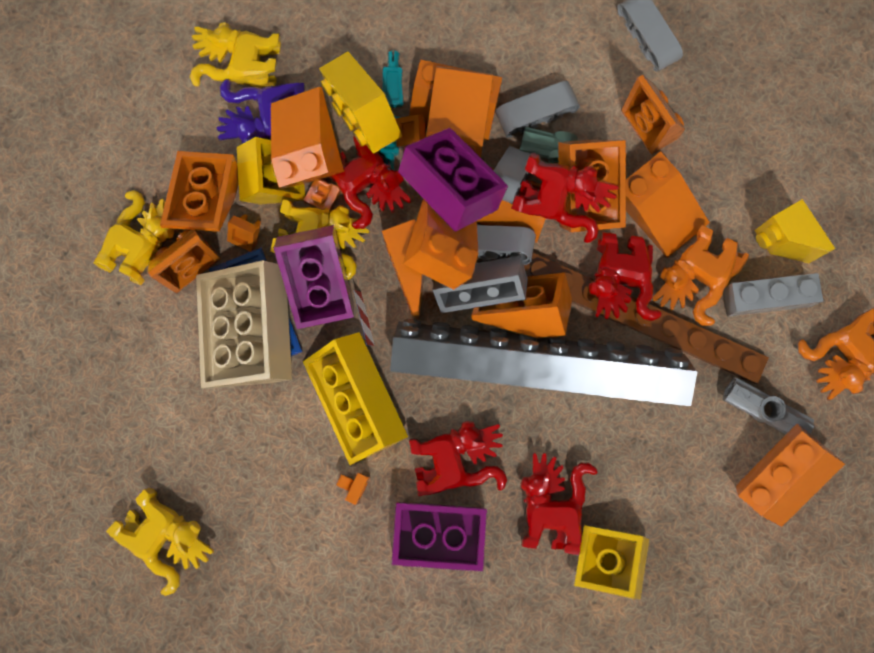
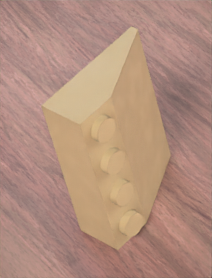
M263 260L196 275L201 389L267 384L292 380L288 299L279 265Z

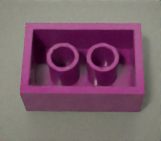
M451 128L406 146L398 170L404 179L455 232L498 210L508 188V185Z
M334 225L277 237L274 251L296 328L301 329L353 318L354 301Z
M397 502L392 565L483 572L487 509L481 507Z

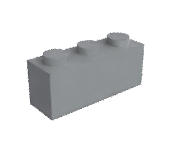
M521 256L476 263L472 278L455 290L435 281L433 292L440 312L445 313L525 300L528 279Z
M819 273L731 283L723 291L727 317L807 308L824 302Z

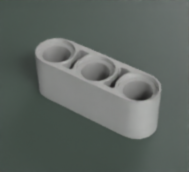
M626 0L617 6L618 15L623 16L625 19V26L633 39L637 38L640 43V50L647 61L651 60L654 65L652 69L655 72L664 69L683 57L681 45L652 0Z
M562 81L507 102L496 109L495 112L506 138H511L512 134L516 132L524 133L525 127L534 129L538 127L537 124L545 122L547 124L562 118V115L571 112L572 114L580 108V105L569 81Z
M512 146L508 147L494 169V172L508 185L502 200L513 204L515 196L520 192L522 181L524 179L527 180L530 174L525 170V167L531 155Z
M477 225L479 253L476 263L521 256L523 265L531 262L536 239L534 231L526 227Z

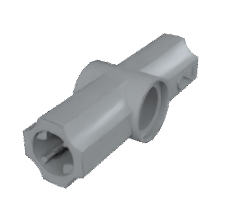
M733 378L723 393V401L753 416L756 421L766 423L784 434H787L797 423L810 434L814 428V419L786 405L781 398L769 396L738 378ZM766 403L770 404L772 408L770 417L764 412Z

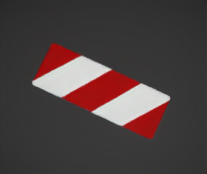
M353 290L366 344L375 346L362 293Z

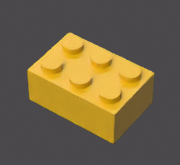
M348 51L319 68L324 78L320 83L326 94L332 97L331 105L338 117L342 116L350 132L355 130L353 133L361 146L367 145L374 154L402 137L385 94Z

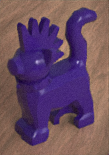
M229 79L224 80L220 86L221 96L228 103L236 104L246 100H256L259 106L260 117L253 118L248 106L245 107V112L240 107H237L238 114L226 110V114L230 118H218L221 123L225 124L216 128L219 132H225L219 135L218 139L240 138L242 144L254 137L271 140V103L305 92L304 83H286L264 88L244 87L237 92H232L230 90L231 81Z

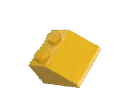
M254 137L237 146L239 201L255 204L282 203L283 199L290 200L291 202L304 200L305 184L293 187H278L271 161V140Z
M803 199L772 216L754 230L757 234V243L762 249H767L769 254L808 264L836 249Z
M584 525L574 586L641 600L649 539L643 536Z

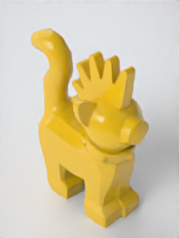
M226 22L220 23L214 31L194 27L195 32L199 33V35H192V39L198 41V43L192 46L193 49H203L199 52L200 57L209 55L210 61L218 57V61L221 63L228 52L232 53L229 66L226 69H219L210 64H197L192 68L190 79L194 86L199 87L202 75H207L215 81L223 82L229 79L231 82L257 88L276 86L277 78L269 76V73L275 72L277 67L276 59L269 58L266 62H261L260 56L280 54L281 37L279 34H272L269 38L261 37L248 31L233 30Z
M132 190L125 193V198L133 201L132 205L125 208L118 217L116 224L108 229L102 248L93 264L110 273L117 265L115 262L116 258L122 255L126 258L121 263L119 272L130 277L131 282L142 285L145 281L142 276L144 269L148 266V262L154 258L158 249L162 248V243L173 238L174 229L161 228L160 226L165 205L163 199L159 201L157 208L154 203H150V209L147 213L142 211L145 205L143 194ZM142 211L144 218H137L143 228L138 232L130 228V223Z
M283 199L280 212L290 221L298 223L296 233L334 225L337 239L342 249H345V241L353 248H356L353 239L365 242V239L358 233H370L366 228L354 229L352 227V223L358 219L349 217V209L347 207L338 206L332 211L327 207L323 210L310 207L297 208L294 207L293 202ZM279 229L278 237L289 235L284 229ZM273 238L270 252L274 254V245L277 238ZM341 253L347 278L350 280L356 274L357 264L353 257Z
M146 488L135 500L147 518L141 523L138 520L139 514L135 510H130L125 518L126 525L124 527L121 521L116 520L106 532L121 546L127 548L136 557L143 560L155 575L167 578L168 584L161 590V594L167 596L175 593L180 586V575L175 568L163 563L158 558V553L167 540L171 541L167 557L174 555L175 564L181 559L184 569L190 567V561L198 569L200 567L198 558L203 562H207L209 558L204 552L213 554L214 550L198 538V533L201 530L198 522H186L182 515L179 516L176 511L157 500L158 493L154 488Z

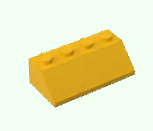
M360 332L334 339L303 361L349 465H353L408 438L407 432Z

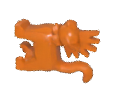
M701 225L696 234L697 241L686 249L679 260L674 261L673 266L662 269L660 278L665 281V284L654 295L653 301L655 302L662 298L660 306L664 307L671 300L670 310H674L679 300L681 308H684L685 297L693 301L694 296L692 292L695 294L699 293V289L692 281L697 279L709 288V292L696 303L692 311L695 321L702 326H711L715 323V320L705 314L706 309L717 304L729 282L744 267L749 254L737 252L738 243L729 238L724 241L722 245L723 252L719 256L709 252L708 249L712 241L713 230Z
M874 308L856 317L850 325L819 339L815 349H811L804 339L798 342V352L804 359L810 361L821 359L833 346H837L848 359V362H846L838 355L832 357L833 361H825L829 368L818 369L819 373L827 375L816 380L817 383H828L820 390L821 393L831 390L827 400H832L844 389H848L852 394L861 392L864 389V382L870 380V376L874 373V339L872 338L874 336Z

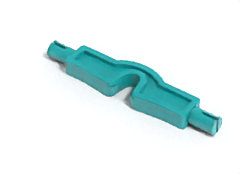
M393 51L388 52V67L383 68L382 91L390 108L402 107L404 104L402 90L403 72L402 68L399 67L400 53L398 51H394V61ZM396 140L379 150L380 154L384 155V163L388 165V162H390L389 165L392 170H394L395 156L399 155L400 147H397Z

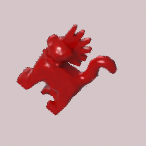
M354 136L353 140L358 157L347 163L345 154L343 152L339 153L344 172L329 177L337 183L339 190L344 195L345 202L351 210L361 214V218L354 221L352 227L354 229H365L371 224L373 213L370 207L362 202L357 195L369 185L373 184L367 192V197L372 198L373 205L379 201L381 211H384L387 203L390 211L393 213L395 211L394 202L401 209H404L401 199L407 203H411V199L399 187L400 183L404 181V177L398 170H392L390 165L384 163L383 159L376 152L373 154L367 145L361 146Z
M534 152L531 153L525 170L543 181L540 189H536L532 186L531 181L524 179L520 188V192L523 195L517 194L515 196L511 209L527 215L555 220L571 228L585 227L587 233L584 237V242H592L597 238L598 225L594 219L587 215H573L566 211L568 193H575V207L577 209L583 204L584 210L587 212L590 204L599 213L601 211L599 203L610 208L611 203L606 198L616 199L617 195L609 190H618L619 185L598 180L597 170L593 166H586L579 170L576 166L569 167L558 163L543 162L540 155Z
M602 233L601 239H598L597 251L602 253L598 264L597 273L594 274L595 281L591 282L588 287L589 293L595 295L598 299L595 316L599 317L602 310H604L605 319H608L612 310L615 318L618 319L620 316L619 308L624 313H627L628 307L625 303L630 304L632 299L629 296L632 290L625 286L640 289V294L635 302L637 314L648 321L660 318L662 315L661 311L648 308V304L653 299V285L651 282L653 245L646 247L643 237L631 236L627 243V248L631 250V254L619 253L616 234Z
M465 421L458 431L451 429L450 433L441 434L425 442H420L417 438L409 439L411 454L431 455L434 461V469L425 470L423 467L415 468L418 496L437 494L446 489L461 486L473 487L482 485L489 478L496 479L499 491L505 489L507 477L505 471L498 466H486L478 472L468 473L460 454L464 455L467 452L474 464L477 463V457L486 462L484 454L496 457L497 454L489 448L503 447L501 443L492 441L503 437L502 433H492L500 425L496 424L478 430L473 421Z
M533 453V475L523 477L520 484L521 489L527 494L524 502L527 504L526 519L528 524V534L522 538L521 546L536 549L542 531L545 528L557 530V537L552 540L551 549H562L567 554L580 555L582 538L580 523L582 506L586 496V487L582 477L584 474L597 475V468L591 463L585 462L576 465L572 469L570 476L573 489L572 497L569 500H551L552 496L550 494L565 489L563 486L558 485L565 481V478H557L563 466L560 465L553 470L556 457L553 456L547 465L546 453L542 454L540 463L537 454Z

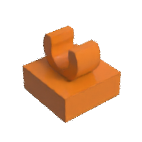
M423 115L395 118L402 137L396 140L397 147H406L426 138V123Z
M323 179L313 181L303 201L314 208L323 210L327 207L332 211L341 191L338 186Z
M244 214L240 218L233 215L228 222L227 241L252 252L258 243L261 221H256L255 224L247 221L248 215Z
M357 473L354 480L341 474L336 486L349 491L345 500L357 505L371 477Z

